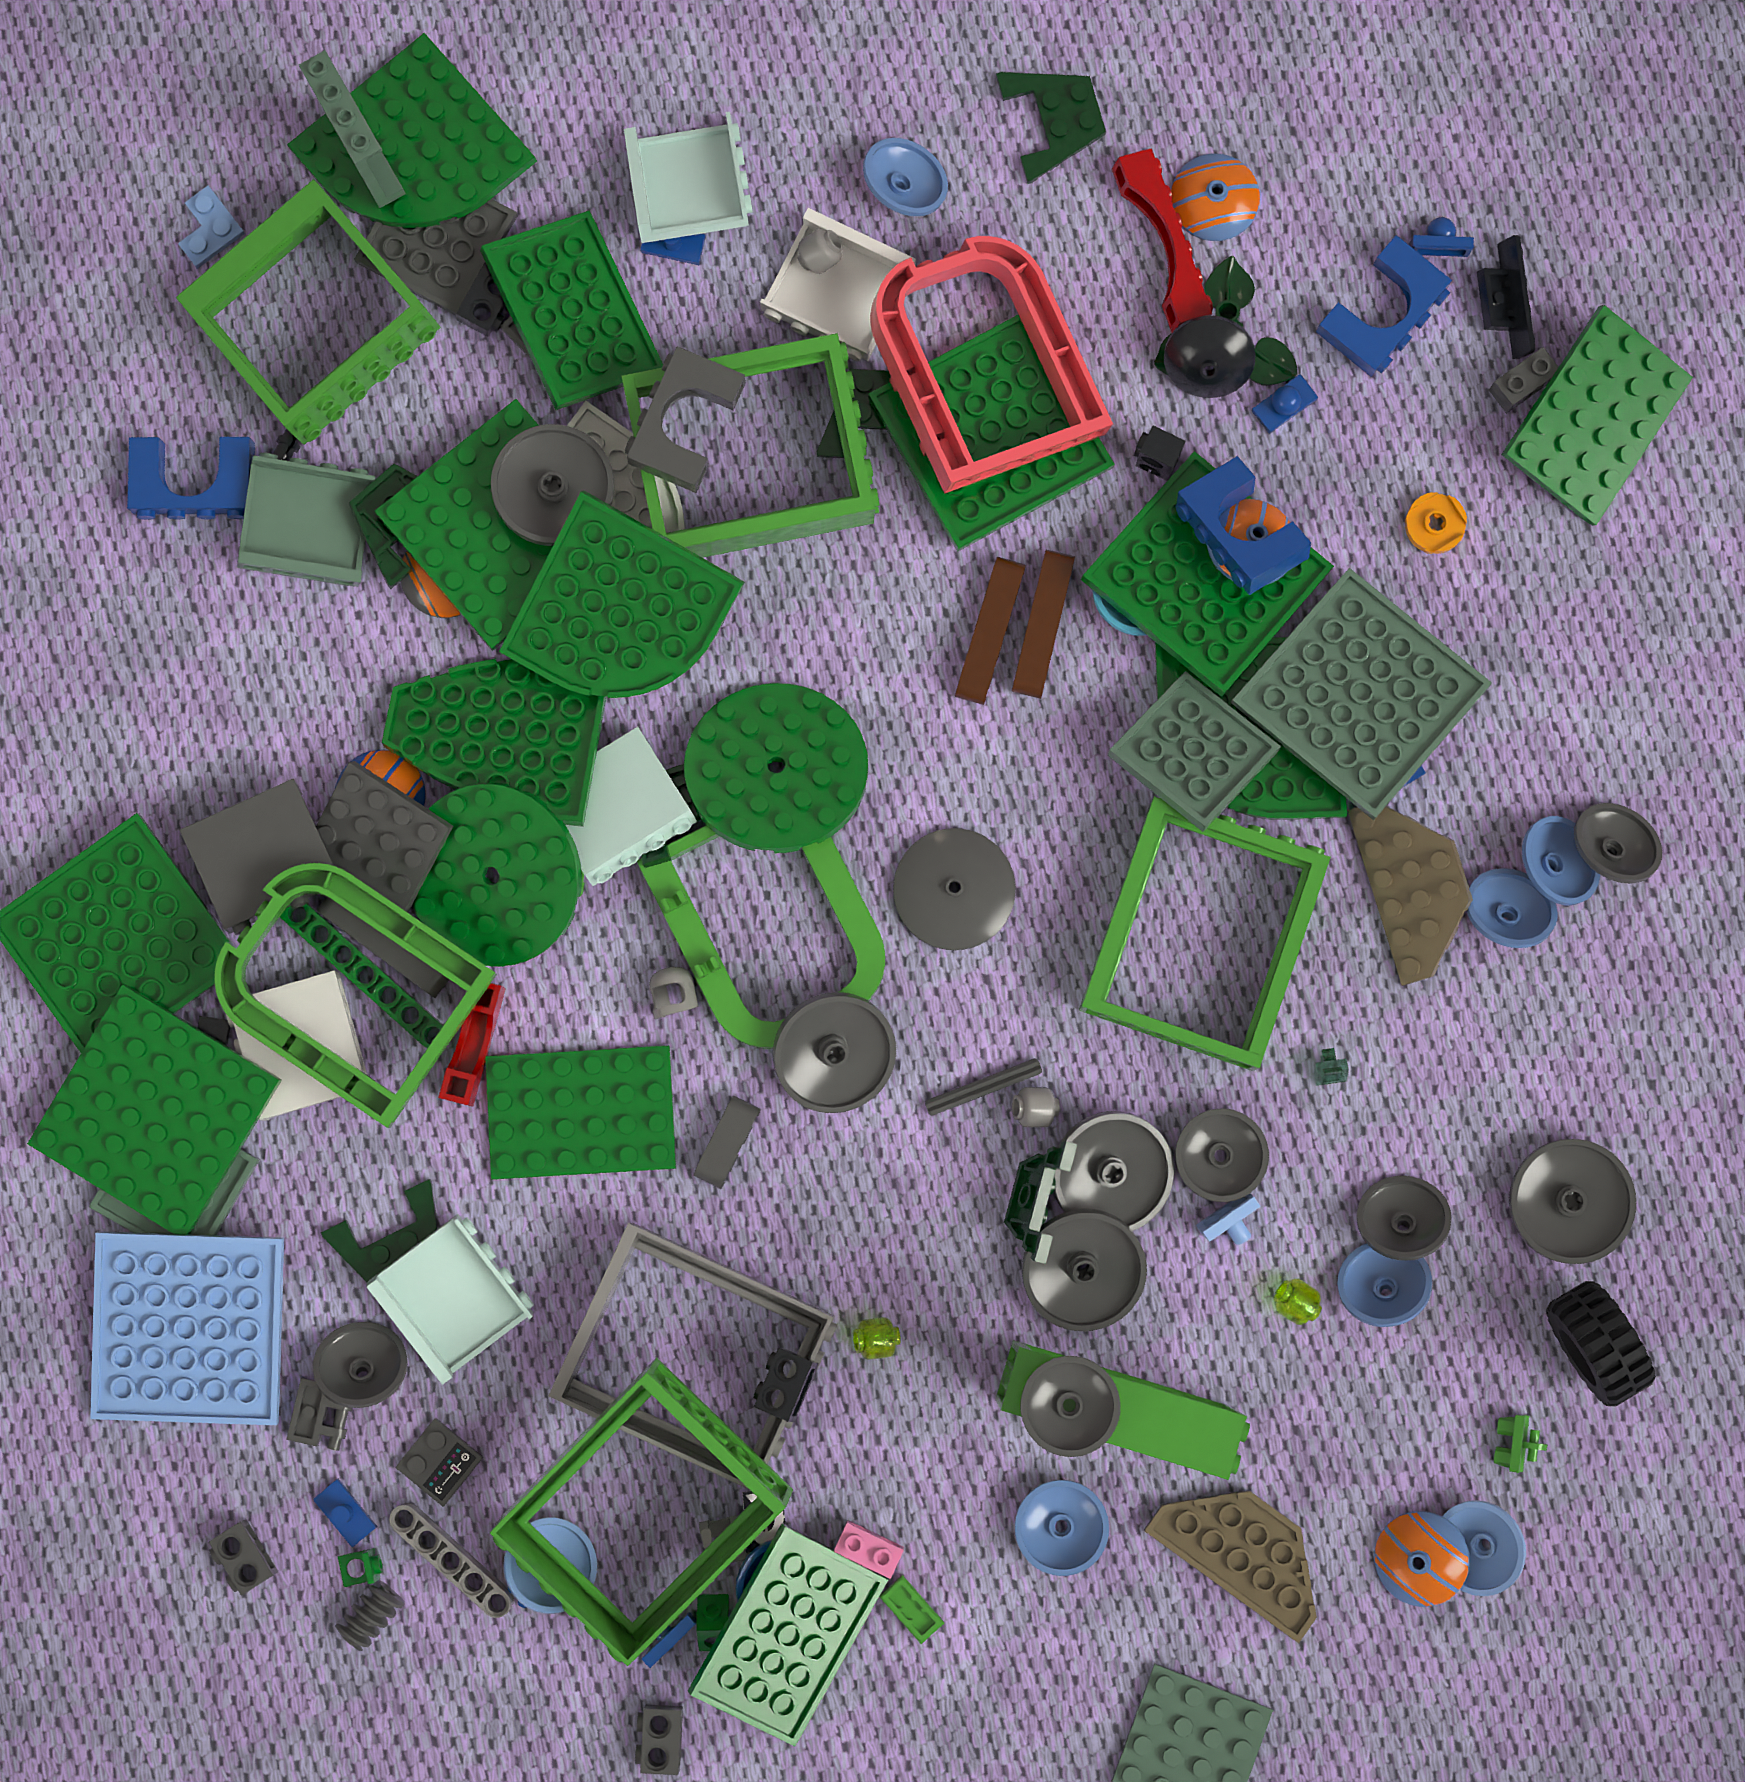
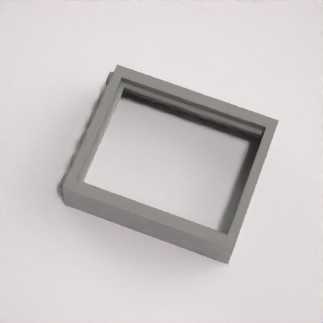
M628 1223L548 1396L596 1419L616 1399L575 1380V1377L635 1248L809 1328L797 1354L815 1361L819 1365L825 1354L820 1351L821 1345L824 1340L830 1342L838 1324L832 1322L835 1316L635 1223ZM794 1362L787 1378H791L796 1373V1364ZM781 1391L774 1404L776 1408L780 1407L784 1402V1395ZM640 1409L619 1428L626 1433L749 1489L690 1432ZM771 1414L753 1450L767 1465L771 1456L777 1458L786 1440L781 1437L784 1427L790 1429L793 1422H787Z

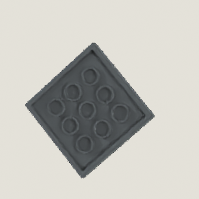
M491 199L466 216L441 221L440 225L402 228L399 226H386L375 222L366 240L412 293L456 316L458 309L485 262L480 252L482 245L506 238L518 214L516 211ZM360 249L354 258L355 262L385 278Z
M351 761L345 768L316 827L334 866L350 873L408 913L453 825L356 761Z

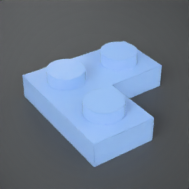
M209 185L184 202L202 226L178 244L197 269L245 234Z

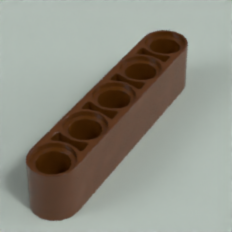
M1047 549L1045 551L1012 687V692L1039 699L1042 697L1075 556Z
M997 556L955 697L981 705L985 704L1005 632L1007 631L1022 576L1025 572V564Z

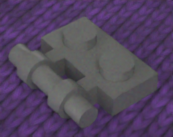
M301 1378L286 1440L319 1446L321 1435L330 1437L327 1448L339 1451L342 1439L346 1438L347 1429L344 1428L348 1411H352V1408L338 1405L326 1398L319 1390L315 1380ZM328 1407L336 1409L332 1426L324 1424Z

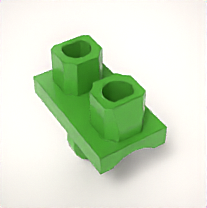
M1519 1414L1515 1415V1417H1501L1498 1419L1497 1434L1513 1436L1512 1448L1496 1447L1494 1463L1509 1468V1472L1519 1473L1524 1471L1526 1448H1528L1527 1461L1537 1462L1538 1450L1547 1451L1548 1444L1539 1443V1430L1531 1429L1530 1439L1527 1441L1530 1416Z

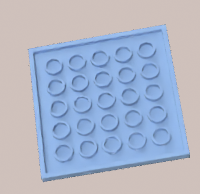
M96 1232L90 1419L278 1425L284 1238Z

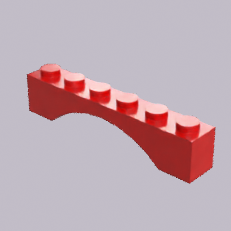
M1152 148L1119 157L1112 167V172L1121 196L1134 204L1149 219L1164 245L1168 261V283L1162 308L1171 333H1173L1178 326L1190 319L1200 316H1211L1213 314L1212 301L1203 289L1202 274L1200 269L1195 267L1192 259L1191 244L1188 240H1185L1182 232V220L1179 213L1175 212L1171 202L1172 193L1170 187L1165 185L1161 175L1162 166L1160 160L1154 156Z

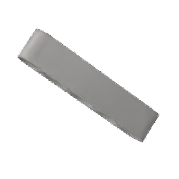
M404 1503L392 1510L389 1522L393 1530L490 1617L499 1618L511 1610L514 1604V1597L508 1591V1588L418 1506L413 1503ZM401 1510H408L412 1514L413 1522L410 1526H404L400 1523L398 1516ZM424 1531H431L436 1536V1544L433 1547H427L422 1542L421 1538ZM447 1552H454L458 1555L460 1560L458 1567L451 1568L445 1563ZM470 1573H477L482 1577L483 1585L481 1588L474 1589L468 1584ZM500 1594L505 1598V1609L498 1610L492 1606V1595Z

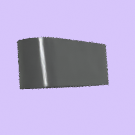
M733 1095L693 1176L722 1189L725 1184L724 1181L729 1171L731 1172L739 1156L738 1153L742 1145L745 1144L753 1128L752 1125L756 1117L759 1116L761 1109Z

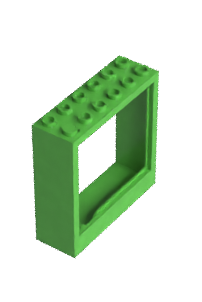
M314 179L176 297L283 426L303 445L319 437L324 427L330 422L340 419L345 409L352 403L362 400L373 385L384 381L395 366L407 361L413 355L416 348L422 343L432 340L437 330L441 328L423 304ZM332 216L410 307L376 336H372L289 408L213 317Z

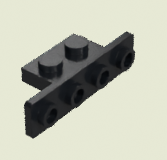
M1513 235L1497 244L1500 269L1483 268L1477 271L1484 330L1509 331L1512 359H1521L1535 352V337L1531 320L1521 238L1519 235Z

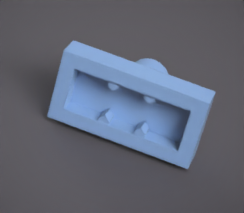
M1248 1194L1241 1199L1230 1201L1196 1226L1209 1242L1227 1230L1234 1243L1240 1245L1251 1237V1233L1242 1219L1261 1206L1252 1194Z

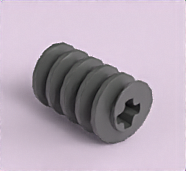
M379 1581L381 1584L379 1588L371 1584L368 1586L373 1594L372 1597L362 1594L360 1598L364 1606L361 1607L356 1604L351 1606L356 1615L355 1617L349 1614L343 1616L348 1623L347 1626L339 1623L335 1625L344 1640L359 1651H363L362 1647L368 1648L372 1644L370 1637L376 1638L379 1636L380 1631L378 1627L385 1628L388 1625L386 1617L394 1618L396 1616L394 1607L401 1609L405 1605L404 1600L385 1582Z

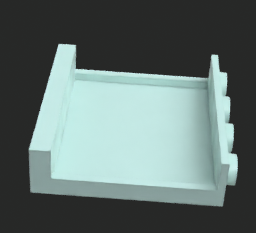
M726 112V125L638 139L636 127L624 129L637 223L642 243L749 226L747 213H753L750 194L744 195L743 189H749L746 170L740 171L739 166L745 165L742 147H736L735 142L741 141L738 123L732 124L730 112Z
M636 727L597 751L584 827L566 825L575 842L581 870L591 885L594 886L597 883L606 882L612 877L613 873L623 867L635 864L643 853L657 850L676 834L685 833L697 820L639 727Z
M459 1214L370 1279L366 1286L442 1385L453 1377L455 1371L527 1317L531 1319L533 1317L531 1307L534 1304L524 1291L519 1293L512 1285L515 1282L512 1274L505 1266L501 1269L493 1260L497 1257L493 1249L487 1242L483 1244L479 1242L474 1235L478 1231L467 1217L462 1220Z

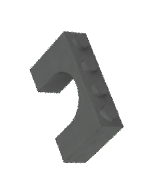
M677 346L674 353H669L662 367V370L665 371L661 382L656 381L650 393V398L653 400L649 409L644 408L637 422L640 429L636 437H630L625 453L628 454L629 465L697 493L709 467L708 458L673 443L666 436L662 428L664 415L673 403L682 398L692 396L707 399L734 411L746 380L745 375Z

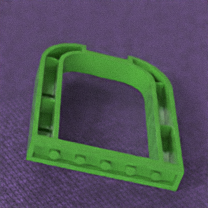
M706 825L667 845L671 861L647 868L643 866L641 859L637 863L717 1021L731 1036L740 1042L757 1048L773 1049L777 1031L784 1019L775 1022L762 1021L751 1015L746 1009L672 863V860L720 837ZM830 837L819 844L815 842L801 848L857 959L854 977L839 992L854 994L870 1001L877 992L885 971L884 944L865 902Z
M322 863L294 866L278 874L265 886L263 891L273 898L270 902L265 900L255 913L258 919L252 927L246 926L237 939L240 943L239 946L236 948L230 943L225 942L215 967L217 997L224 1012L238 1027L386 1128H391L497 974L345 870ZM305 894H321L332 899L467 991L396 1094L259 1002L250 993L246 983V967L250 958L285 908L295 898Z

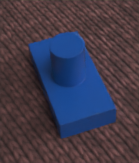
M696 234L642 243L640 251L644 254L699 266L706 235Z
M339 1478L313 1499L352 1548L378 1527Z
M688 1612L673 1628L669 1625L656 1638L658 1642L642 1657L643 1662L651 1668L696 1625L697 1619Z

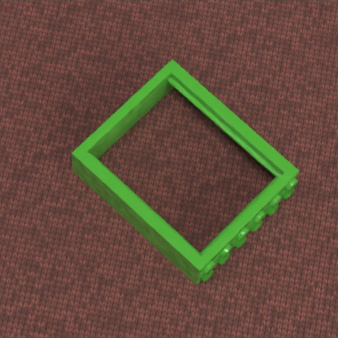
M838 333L709 358V360L740 372L745 377L824 362L852 496L666 533L655 476L641 470L652 529L702 558L874 524V516L879 513L877 489L870 488V485L873 484L870 458L864 459V456L867 455L864 429L858 430L860 426L859 418H861L858 400L852 401V398H854L853 389H855L851 371L846 372L845 370L848 369L847 347L845 342H839ZM662 368L621 376L634 437H636L640 426L637 425L641 414L639 398L650 396L654 383L656 381L661 382L665 373Z
M1154 796L1149 804L1079 1011L1255 1071L1261 1066L1331 857L1324 855L1325 850L1313 845H1307L1306 848L1295 845L1296 840L1290 837L1278 835L1277 838L1266 835V830L1261 827L1248 825V828L1236 825V819L1221 814L1202 832L1164 800ZM1167 823L1302 869L1242 1049L1106 1002Z
M1013 1340L995 1399L1000 1410L1021 1417V1395L1030 1375L1043 1363L1064 1355ZM1102 1367L1113 1379L1120 1397L1119 1421L1115 1431L1106 1443L1229 1480L1231 1473H1237L1241 1460V1455L1237 1454L1240 1441L1245 1443L1250 1429V1423L1246 1422V1415L1228 1405ZM1066 1399L1063 1402L1064 1410L1072 1411L1075 1408V1401L1073 1399Z
M656 1357L502 1514L490 1531V1534L493 1536L494 1543L503 1551L508 1550L516 1558L517 1565L524 1572L531 1573L539 1580V1585L545 1593L554 1595L562 1603V1608L569 1616L577 1617L585 1625L586 1632L592 1638L600 1639L608 1647L609 1654L616 1661H622L628 1667L787 1507L793 1489ZM652 1395L748 1487L757 1498L632 1622L528 1521Z

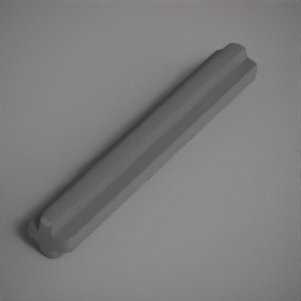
M1034 1058L925 1101V1106L929 1115L933 1116L1042 1073V1068L1038 1059Z

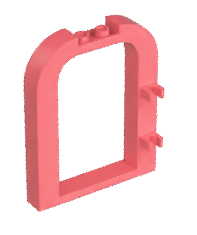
M992 236L967 238L964 240L959 251L950 252L941 260L935 262L926 260L915 266L912 258L902 261L892 268L882 281L873 300L870 312L872 334L891 375L889 381L893 390L898 391L921 441L919 447L923 456H928L944 494L1104 436L1113 425L1041 268L1031 255L1018 245ZM980 271L993 275L1007 289L1070 427L973 462L907 318L904 300L906 296L914 291L966 273Z

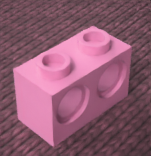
M847 1520L834 1551L891 1579L904 1551V1547Z

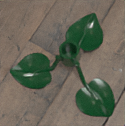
M1230 256L1221 262L1210 274L1204 291L1206 295H1209L1213 308L1216 309L1215 316L1230 319L1243 327V324L1239 322L1240 309L1246 307L1252 301L1255 287L1250 275L1239 265L1234 256ZM1170 335L1163 340L1154 361L1155 367L1166 375L1168 373L1164 364V353ZM1269 337L1261 338L1257 342L1255 347V366L1250 376L1253 382L1259 385L1270 386L1295 378L1297 375L1296 361L1285 344Z

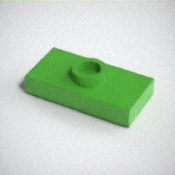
M903 1574L879 1596L920 1644L926 1641L944 1624L941 1617Z

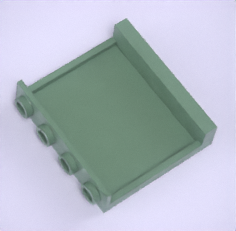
M326 50L299 64L301 71L379 208L405 195L404 189L382 153V148Z
M259 453V456L253 455L236 568L358 587L361 583L365 538L352 513L349 502L375 481V476L368 475L369 472L364 469L352 468L349 472L338 470L337 465L321 463L319 467L308 465L307 460L300 458H290V461L278 460V456L271 453Z

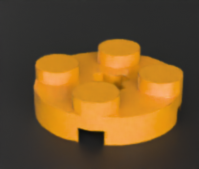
M1437 492L1427 493L1416 499L1405 517V530L1409 540L1416 548L1427 554H1441L1453 549L1462 540L1467 524V515L1461 503L1450 495L1446 496ZM1433 516L1435 519L1441 518L1443 520V523L1440 525L1441 530L1437 531L1435 528L1431 529L1429 527L1431 522L1429 517Z

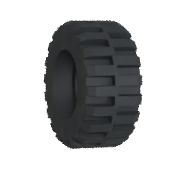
M1585 1281L1549 1303L1546 1315L1562 1350L1569 1358L1568 1360L1574 1366L1580 1378L1605 1406L1616 1407L1653 1384L1656 1377L1655 1369L1652 1366L1653 1363L1646 1352L1644 1344L1640 1341L1637 1332L1631 1326L1626 1315L1620 1310L1618 1304L1605 1289H1602L1600 1284L1595 1283V1281Z

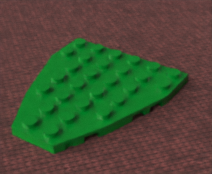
M495 658L449 668L448 673L433 678L427 675L418 678L413 683L406 682L393 687L382 744L386 749L428 776L457 790L479 783L508 784L510 787L524 792L528 791L540 798L548 805L547 808L558 820H562L565 825L584 827L607 696L584 695L568 690L513 659L497 662Z

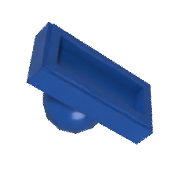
M1439 217L1429 223L1426 231L1427 235H1413L1409 243L1414 250L1424 256L1468 257L1474 248V237H1457L1455 224L1449 218Z
M1299 374L1252 408L1251 411L1266 431L1271 434L1315 402L1318 396L1303 376Z

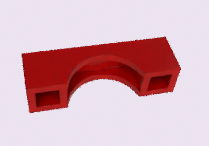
M491 983L463 1022L457 1046L446 1068L438 1098L471 1107L474 1106L486 1063V1056L489 1052L506 990L503 986Z

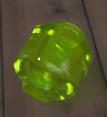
M1301 1279L1286 1280L1275 1292L1276 1310L1279 1314L1297 1325H1303L1309 1320L1314 1321L1322 1310L1320 1293Z
M886 1317L864 1319L859 1323L858 1328H855L853 1331L856 1353H861L867 1360L891 1357L895 1352L896 1345L901 1343L900 1330L897 1326L894 1327L892 1322Z

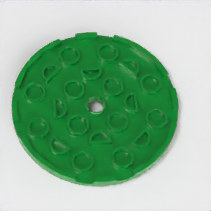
M784 683L761 684L732 693L715 704L701 718L687 744L684 775L687 792L695 811L702 821L718 836L736 846L751 851L759 849L774 851V853H789L800 851L801 847L815 842L819 844L837 833L851 819L858 809L866 790L868 754L863 736L857 724L834 700L820 692L799 685ZM783 762L785 768L781 772L773 773L768 769V764Z
M472 784L450 792L437 800L429 810L453 825V828L412 904L420 922L485 966L503 967L516 965L535 958L548 950L570 926L576 914L574 911L578 896L581 895L582 872L579 854L564 822L558 820L547 808L548 805L540 798L528 791L524 792L510 787L508 784ZM489 867H493L498 871L499 880L497 883H493L488 877H485Z

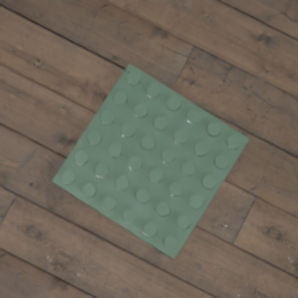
M1348 568L1233 698L1231 704L1366 815L1375 820L1486 692L1492 682L1352 569Z

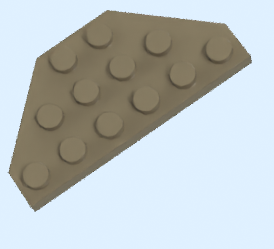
M1388 805L1375 820L1371 819L1358 807L1347 810L1401 985L1433 977L1445 950L1448 949L1459 928L1458 925L1465 911L1468 910L1473 900L1455 841L1431 830L1415 819L1397 812Z
M1246 1490L1161 1504L1145 1527L1144 1531L1297 1643H1300L1316 1620L1317 1615L1311 1591L1302 1529L1251 1491Z

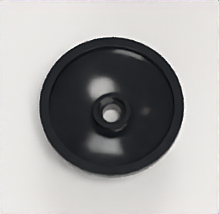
M1200 316L1184 322L1170 335L1165 347L1164 364L1170 379L1181 390L1197 397L1217 398L1237 391L1248 381L1255 366V347L1246 330L1236 322L1220 316ZM1212 366L1214 369L1207 370L1204 367Z

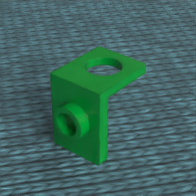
M374 1548L338 1556L344 1587L365 1582L372 1584L381 1579L380 1574L383 1573V1564L380 1555L375 1554ZM359 1559L364 1563L365 1572L361 1577L354 1578L348 1574L347 1565L351 1560Z
M701 1594L697 1597L696 1633L699 1651L711 1650L713 1644L707 1643L705 1640L717 1638L728 1620V1594Z

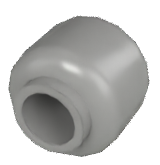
M817 229L799 242L798 261L807 271L811 270L817 274L824 273L841 260L843 244L832 230Z
M1025 1087L1019 1091L1018 1095L1013 1097V1117L1023 1127H1048L1052 1124L1054 1117L1059 1115V1100L1054 1098L1052 1091L1046 1087Z

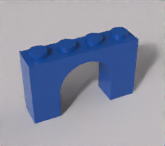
M1397 235L1377 256L1373 266L1397 284L1403 291L1407 301V312L1403 320L1391 327H1372L1361 321L1338 302L1316 330V333L1370 377L1376 371L1382 374L1393 361L1389 356L1397 348L1399 351H1402L1412 339V336L1409 335L1411 330L1415 326L1421 329L1431 317V314L1428 312L1434 304L1439 307L1451 293L1447 288L1452 280Z
M129 437L127 509L134 515H137L138 519L143 520L155 519V514H167V518L175 520L185 519V514H197L199 519H215V514H227V518L243 519L253 455H255L254 441L250 437H219V470L214 483L201 494L181 496L170 491L165 480V443L159 437Z
M1236 456L1179 491L1176 511L1184 522L1188 521L1194 528L1197 539L1209 546L1216 562L1221 566L1224 565L1229 570L1233 582L1239 588L1243 587L1248 595H1251L1307 560L1310 554L1311 542L1293 521L1266 538L1257 541L1240 540L1224 530L1219 520L1220 516L1227 509L1254 493L1256 477L1242 460Z

